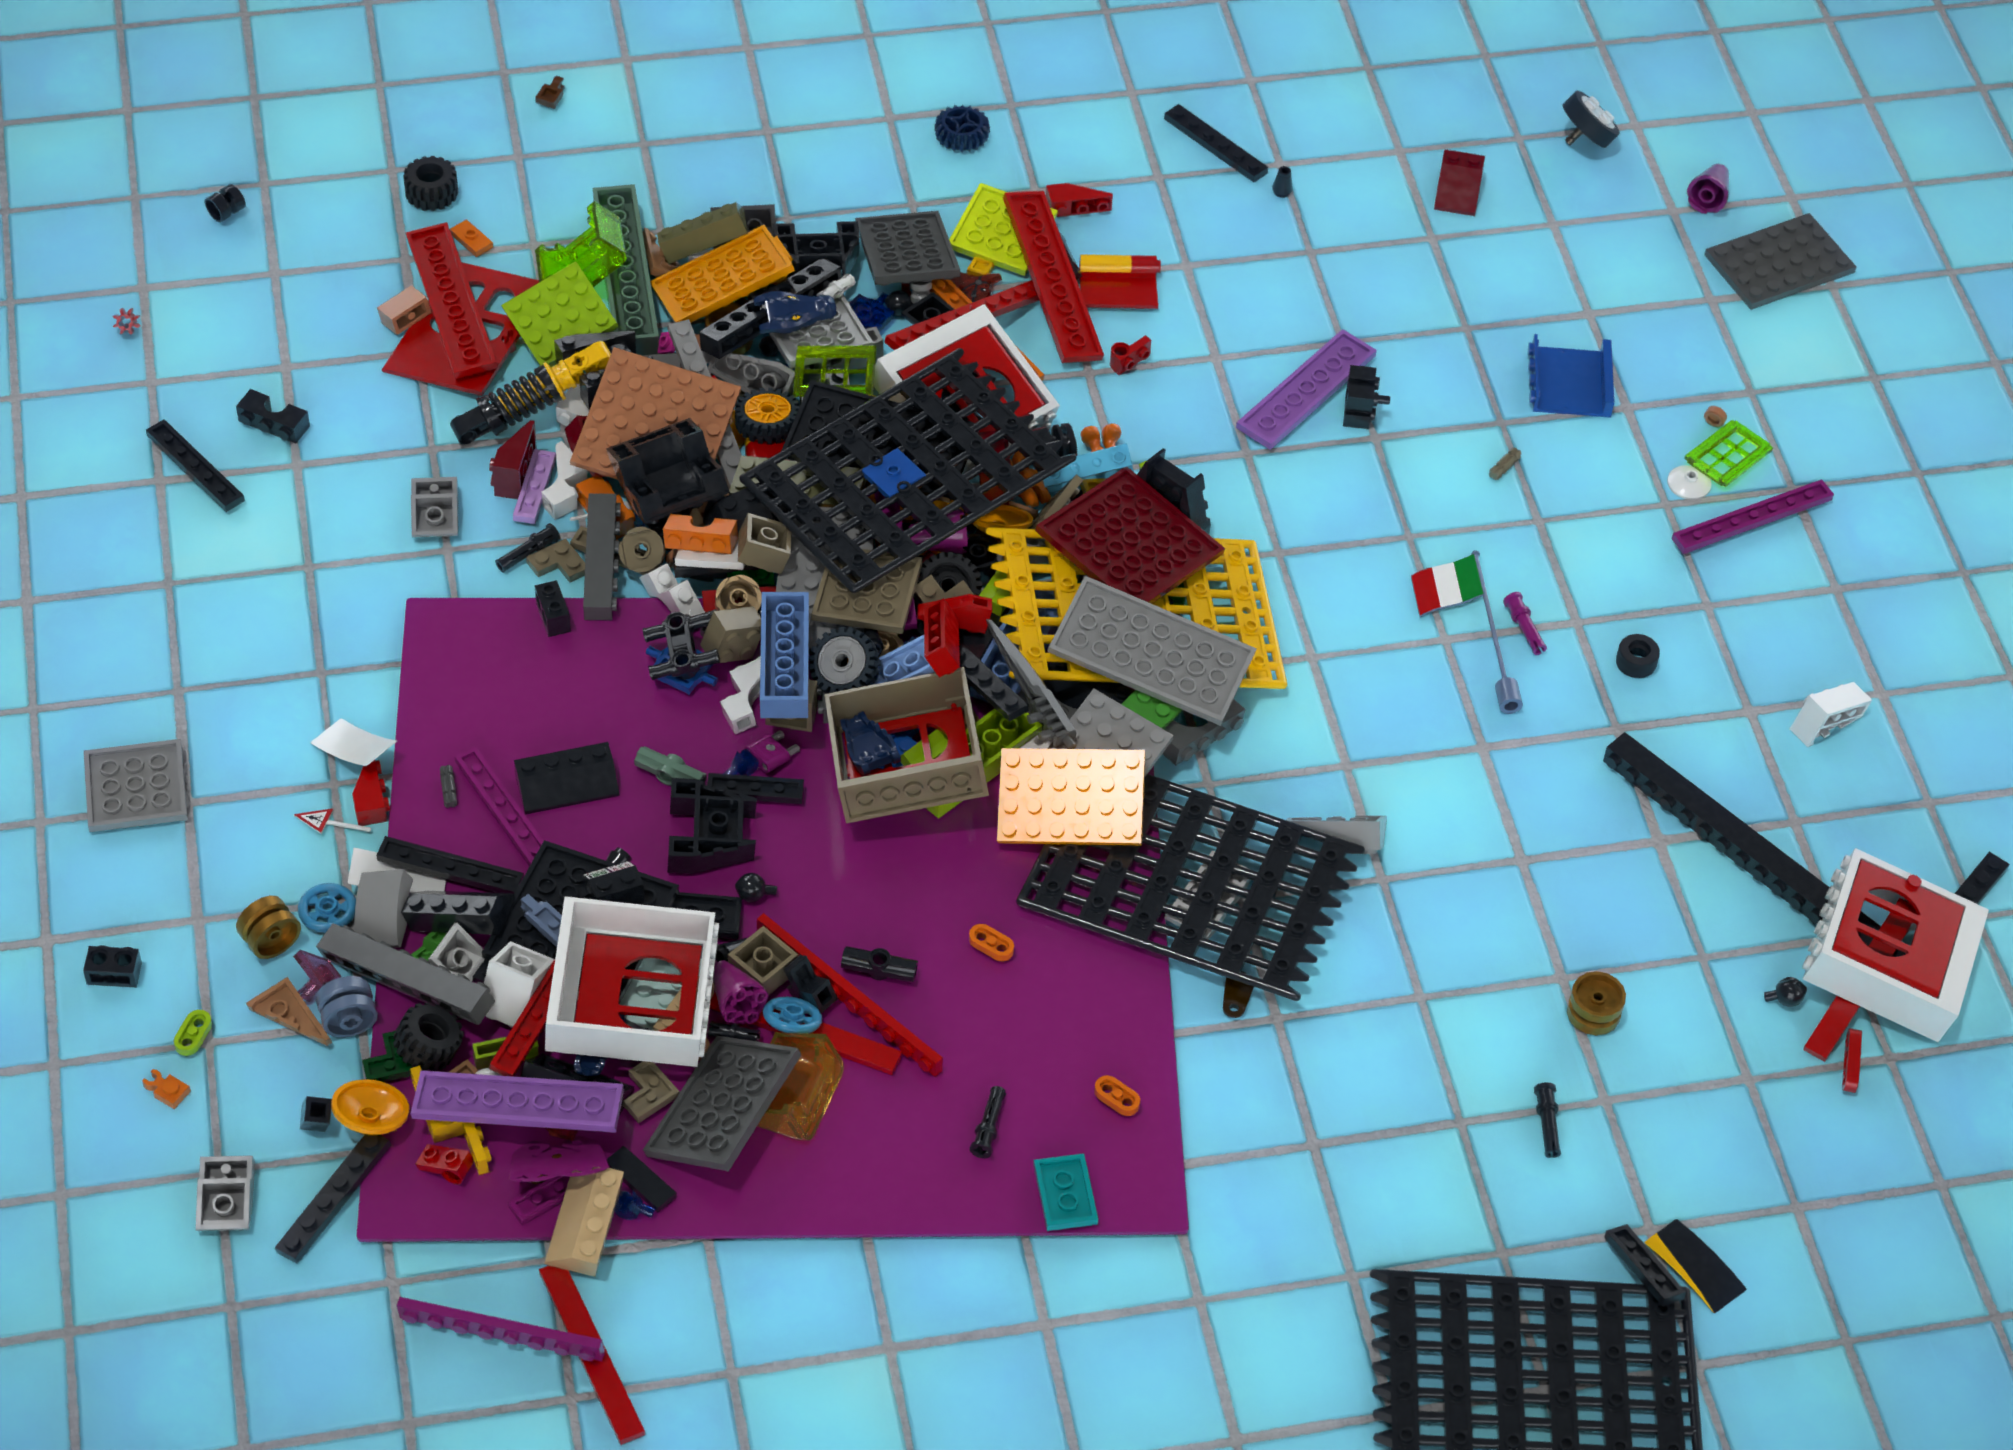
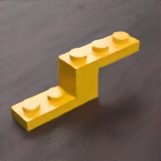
M420 1066L410 1068L415 1092L420 1071H422ZM426 1120L434 1143L464 1134L478 1174L482 1175L489 1172L488 1162L491 1161L488 1147L482 1146L481 1141L484 1138L480 1126L475 1127L474 1123Z

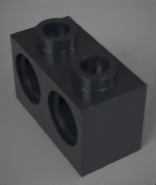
M557 580L534 585L536 605L548 637L571 632L570 614Z
M104 945L89 946L83 969L86 984L137 988L142 965L139 949L107 947Z

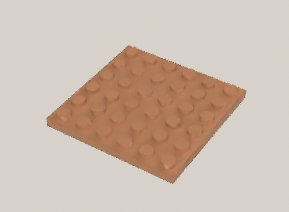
M614 347L572 454L570 465L617 479L606 448L688 418L703 431L709 454L716 460L741 392V386Z

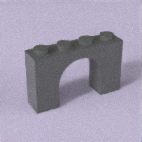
M1233 699L1221 726L1207 720L1208 723L1203 726L1188 727L1173 720L1164 729L1174 736L1172 742L1163 752V755L1175 766L1182 761H1188L1198 751L1205 750L1211 743L1223 739L1227 733L1239 729L1244 722L1243 717L1246 709Z

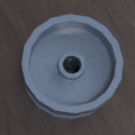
M355 976L339 977L323 985L316 993V1003L321 1013V1022L327 1034L341 1038L355 1036L371 1028L377 1021L378 1013L372 1000L373 995L367 980Z

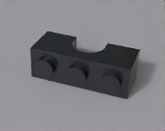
M250 389L236 405L239 422L295 444L310 427L308 411L288 404L282 411L272 412L270 397L253 389Z

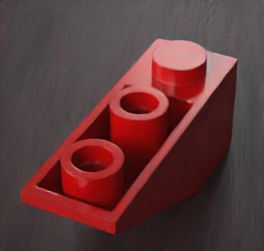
M1069 183L1046 185L1047 201L1050 208L1058 210L1057 217L1112 211V193Z
M973 594L945 599L959 618V628L971 633H986L988 626L986 619H990L992 613V599ZM937 601L918 604L917 619L924 621V608Z
M374 760L369 765L363 766L352 793L356 818L360 826L387 822L386 812L390 811L388 797L383 798L382 793L386 792L384 779H379L378 774H382L379 760Z

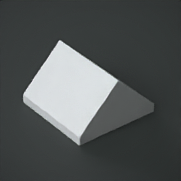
M454 923L428 961L433 966L438 967L441 965L447 968L452 974H462L472 982L473 975L485 959L482 958V947L458 923Z

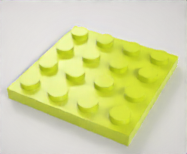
M980 183L949 239L952 249L973 258L978 257L993 262L995 266L1026 276L1028 267L1003 200L1005 191ZM1050 208L1055 220L1058 210Z

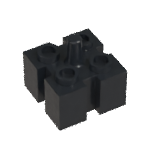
M1350 365L1345 394L1344 427L1369 429L1370 421L1375 420L1376 408H1373V406H1377V404H1390V396L1379 395V393L1375 392V390L1379 389L1380 377H1376V368Z

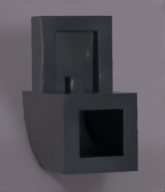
M800 954L784 968L790 985L787 986L790 994L795 998L811 1003L820 1013H823L838 999L829 979L816 976L807 956Z

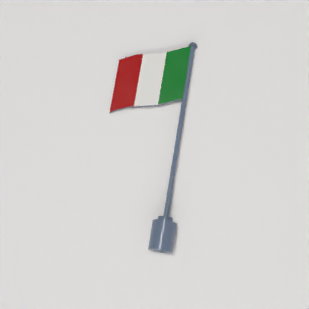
M1474 550L1470 556L1458 561L1426 568L1411 575L1420 618L1431 612L1462 605L1483 596L1502 679L1495 684L1499 707L1506 714L1518 712L1523 706L1517 680L1506 676L1479 562V551Z

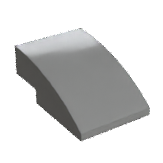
M457 477L411 478L412 538L458 536Z
M404 869L361 873L355 906V933L360 935L365 933L371 936L374 941L379 943L384 941L393 948L401 947L407 926L401 911L409 896L413 882L411 876Z
M253 1156L200 1157V1171L197 1181L196 1231L249 1230L255 1173V1160Z

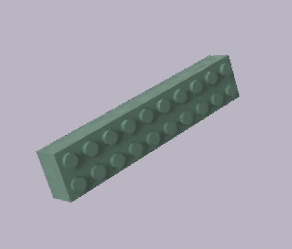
M635 184L593 188V206L608 307L619 326L612 332L635 331L636 354L641 356L659 354V334Z

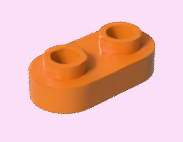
M977 924L970 929L969 942L977 950L997 961H1007L1013 956L1014 942L1006 935L986 924Z
M1105 1075L1097 1079L1094 1093L1100 1101L1124 1116H1131L1138 1112L1140 1096L1137 1092L1113 1076Z

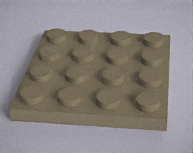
M862 549L866 554H867L868 552L872 551V550ZM886 552L873 561L881 568L895 558ZM913 558L855 594L851 593L825 567L812 609L811 620L903 634L921 571L922 558ZM838 560L834 561L840 569L844 567ZM852 574L848 575L854 583L858 582Z

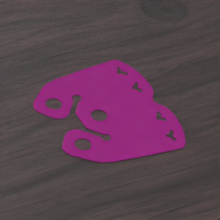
M574 1136L562 1143L563 1147L580 1149V1152L569 1149L548 1150L538 1155V1157L532 1156L547 1150L550 1146L547 1143L533 1141L525 1144L513 1153L509 1180L536 1182L549 1180L557 1176L578 1177L601 1172L608 1169L609 1166L601 1145L597 1141L583 1136ZM574 1141H583V1143L580 1145L572 1144V1142ZM531 1146L540 1147L538 1150H529ZM554 1154H562V1155H563V1156L560 1157V1158H552V1157H551V1156L554 1155Z

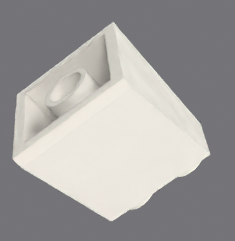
M510 941L488 963L484 984L490 988V994L494 998L495 1003L486 1014V1017L498 1020L513 1028L555 959Z

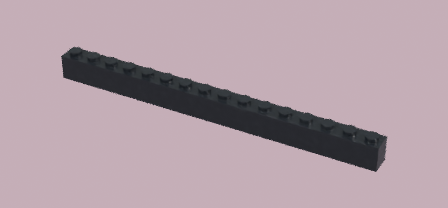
M1626 732L1607 746L1603 761L1608 767L1621 774L1646 796L1651 797L1663 809L1672 813L1680 822L1690 827L1701 838L1715 846L1719 852L1724 853L1736 865L1745 869L1756 880L1770 888L1774 894L1779 895L1794 909L1809 918L1812 923L1817 924L1819 920L1822 921L1823 917L1819 915L1823 905L1828 903L1825 896L1830 888ZM1860 911L1858 918L1860 923L1875 930L1880 929L1881 926ZM1857 931L1862 941L1869 946L1873 938ZM1897 949L1893 957L1903 956L1906 953Z

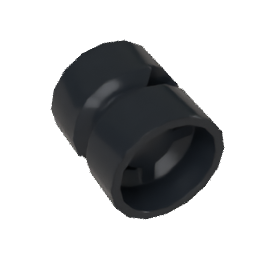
M228 184L220 189L219 193L215 192L210 195L204 202L208 213L217 222L224 221L231 216V213L235 214L246 206L242 193L233 184Z

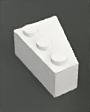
M1854 682L1845 685L1841 684L1832 689H1825L1816 694L1812 693L1805 698L1804 706L1791 725L1790 730L1807 747H1810L1814 744L1815 738L1819 736L1826 738L1830 735L1829 730L1836 726L1841 729L1861 718L1872 702V699Z

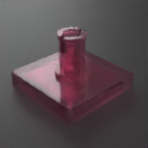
M299 950L293 956L310 978L298 990V993L301 994L300 996L308 1002L312 1000L323 985L341 977L326 958L303 950Z

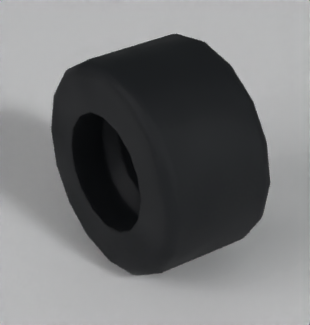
M1628 635L1619 644L1616 655L1618 668L1624 674L1634 678H1643L1651 675L1656 669L1659 660L1660 649L1658 644L1646 635Z

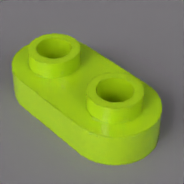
M194 1010L185 1018L174 1037L175 1049L180 1055L190 1056L200 1049L212 1028L211 1016L207 1011Z

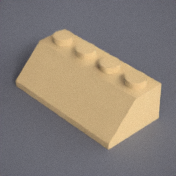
M608 1168L594 1174L570 1177L545 1259V1265L593 1277L596 1276L621 1190L623 1171Z

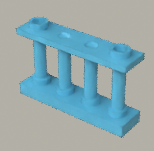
M1126 443L1078 455L1074 462L1047 477L1043 482L1051 494L1062 489L1076 474L1082 479L1109 478L1125 467L1130 468L1134 472L1128 445Z

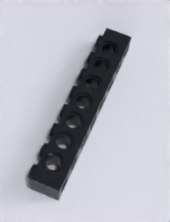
M821 258L763 294L771 291H783L797 295L817 296L819 292L828 287L829 283L841 279V267ZM753 300L699 331L701 350L721 359L759 336V325L769 322L765 304L755 306Z

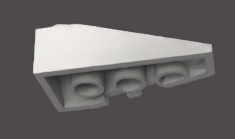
M729 353L721 359L712 356L708 366L709 372L728 383L741 386V390L745 393L751 394V390L754 389L759 392V388H764L765 391H768V388H773L775 392L777 389H781L782 394L787 391L790 393V396H796L798 392V373L780 362Z
M1362 815L1350 818V821H1345V818L1341 816L1328 817L1326 820H1322L1321 817L1286 819L1287 821L1362 845L1365 848L1364 854H1377V850H1381L1384 847L1387 816Z

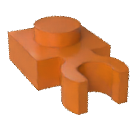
M155 1069L151 1070L154 1081L142 1080L145 1089L154 1091V1098L173 1109L191 1092L189 1085L170 1074L166 1079H163L161 1073Z

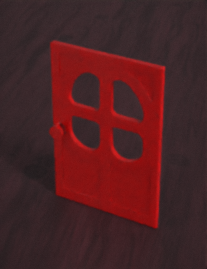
M461 262L469 285L485 287L476 301L482 321L504 327L501 334L496 339L490 341L498 368L455 379L440 333L431 327L434 320L431 310L429 315L408 328L383 366L382 372L483 396L509 353L516 350V342L520 337L507 315L486 311L485 309L497 292L507 291L516 297L541 281Z

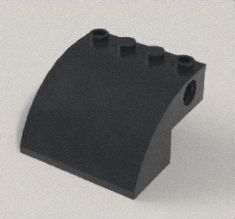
M690 418L606 448L617 479L630 505L645 524H656L661 521V518L670 516V514L679 515L682 513V510L699 508L706 501H717L722 499L725 494L730 493L723 468L710 456L703 431Z

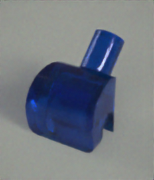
M748 749L742 750L741 753L737 751L732 760L731 767L723 774L736 775L739 773L740 775L750 776L757 770L759 761Z
M621 1190L614 1210L620 1218L634 1220L639 1216V1213L652 1218L655 1208L644 1204V1201L635 1191H632L631 1195L627 1191Z

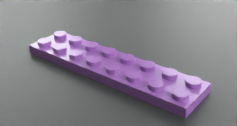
M1342 329L1238 420L1236 428L1271 450L1348 381L1350 365L1365 366L1376 356L1377 350Z
M420 1071L411 1116L412 1119L616 1132L624 1087L623 1084Z

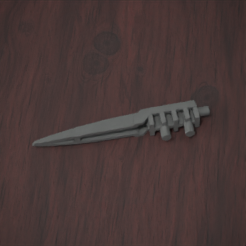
M986 619L1003 658L1028 698L1027 701L1033 708V714L1027 715L1029 724L1035 722L1044 724V731L1038 733L1039 740L1042 742L1050 739L1055 747L1065 745L1067 749H1075L1076 743L1074 738L1077 734L1076 730L1051 690L1046 687L1027 659L992 620Z

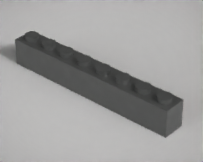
M332 923L316 946L327 961L425 1003H431L433 1006L435 1004L441 1005L440 1008L444 1010L447 1008L450 1010L449 1013L477 1025L481 1023L495 1003L494 998L490 994L491 990L487 985L481 982L477 984L471 982L462 974H452L441 965L438 967L433 966L428 960L422 957L419 959L412 957L409 952L400 949V951L393 949L391 945L384 941L380 943L374 941L371 936L365 933L361 935L355 933L352 928L346 925L341 927Z

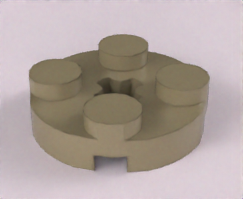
M636 527L625 534L626 536L619 544V557L625 566L637 573H648L662 565L665 556V545L657 532L647 527ZM641 544L646 548L648 547V551L645 552L644 556L636 553V550L640 549Z

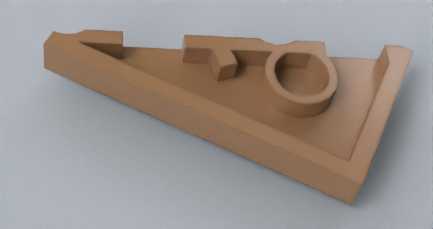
M644 228L642 233L650 274L657 278L681 266L678 261L668 264L661 248L655 243L657 237L648 228Z
M288 977L246 1003L250 1011L325 1046L332 1043Z

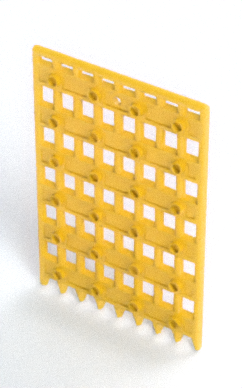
M988 527L985 530L986 534L1001 539V543L989 546L988 551L1004 556V561L992 563L991 569L1007 574V578L995 581L993 586L1010 592V596L997 599V604L1013 610V614L1001 616L999 621L1016 628L1015 632L1005 635L1012 643L1019 646V651L1042 680L1119 683L1054 654L1046 653L1044 649V644H1050L1055 635L1042 634L1041 626H1060L1081 584L1077 583L1076 575L1086 574L1077 566H1074L1069 559L1046 540V547L1027 546L1026 538L1044 539L1035 529ZM1213 538L1225 550L1223 555L1210 564H1223L1224 573L1206 572L1204 567L1183 582L1184 588H1174L1152 604L1174 614L1190 615L1191 621L1221 634H1238L1240 642L1257 648L1246 672L1247 678H1243L1239 686L1240 688L1285 689L1287 687V679L1257 543L1254 540ZM1244 549H1249L1250 557H1246ZM1028 555L1048 556L1049 564H1030ZM1248 566L1253 567L1254 574L1249 573ZM1032 573L1051 574L1052 582L1033 581ZM1208 581L1226 582L1228 590L1210 589ZM1252 583H1256L1258 591H1253ZM1034 590L1054 591L1055 600L1036 599ZM1168 596L1186 597L1188 605H1169ZM1212 598L1230 599L1232 607H1214ZM1256 600H1260L1262 609L1257 608ZM1038 608L1057 609L1058 617H1039ZM1216 616L1234 617L1235 625L1217 624ZM1259 618H1264L1265 626H1261ZM1263 635L1268 636L1269 644H1265ZM1267 653L1272 654L1273 662H1269ZM1047 662L1066 663L1068 671H1048ZM1010 671L1009 677L1015 679L1014 673ZM1271 671L1276 672L1277 680H1273Z

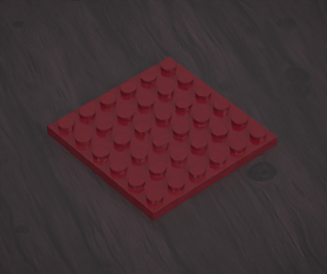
M1128 467L1122 468L1037 524L1035 529L1041 537L1090 578L1151 604L1219 558L1225 550L1221 544Z

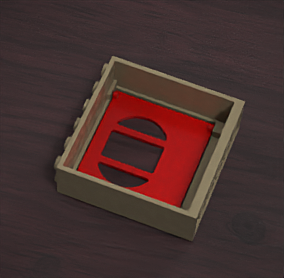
M964 667L958 668L954 673L946 674L940 678L936 673H930L824 694L837 786L846 823L989 796ZM962 709H964V711H965V717H966V722H967V727H968V733H969V738H970V743H971V749H972V754H973V755H971V756H970V751H969V746H968V740H967V735H966V730H965V724H964ZM864 711L868 720L878 723L880 728L886 729L888 734L919 728L925 761L895 768L892 767V763L885 765L884 769L876 768L871 770L870 774L864 776L855 768L849 757L845 732L842 730L840 720L844 718L852 719L855 715ZM928 727L942 731L948 739L946 749L935 759H932L927 733ZM841 733L844 734L846 754H847V760H848V764H847V765H846V761H845V754H844V748H843V741H842V734H841Z

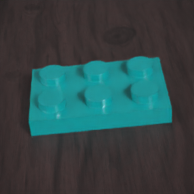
M1076 1154L1035 1159L1033 1166L1046 1230L1052 1231L1098 1225V1216L1085 1155Z

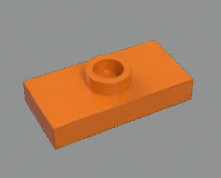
M467 219L450 228L451 235L475 257L493 248V242Z

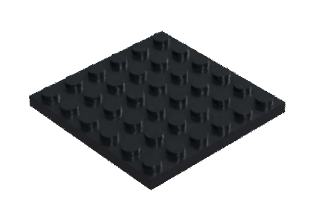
M544 840L514 893V902L500 934H491L482 950V958L491 960L511 941L555 959L557 947L524 916L525 912L521 908V899L529 894L538 903L547 901L562 915L565 897L591 899L582 879L583 874L617 864ZM639 872L644 884V902L637 904L670 908L679 892V885ZM643 959L631 963L625 969L638 970ZM622 979L619 1004L633 979Z

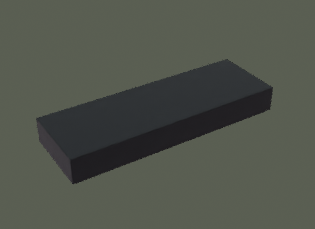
M624 1145L606 1159L609 1168L624 1172L623 1182L657 1213L677 1197V1192Z

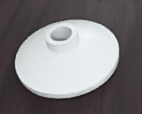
M1690 465L1674 468L1667 478L1669 489L1678 497L1687 500H1697L1705 497L1710 492L1712 485L1711 479L1705 471Z

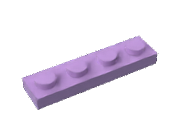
M534 449L515 506L513 521L536 524L542 505L541 491L547 489L556 462V452Z

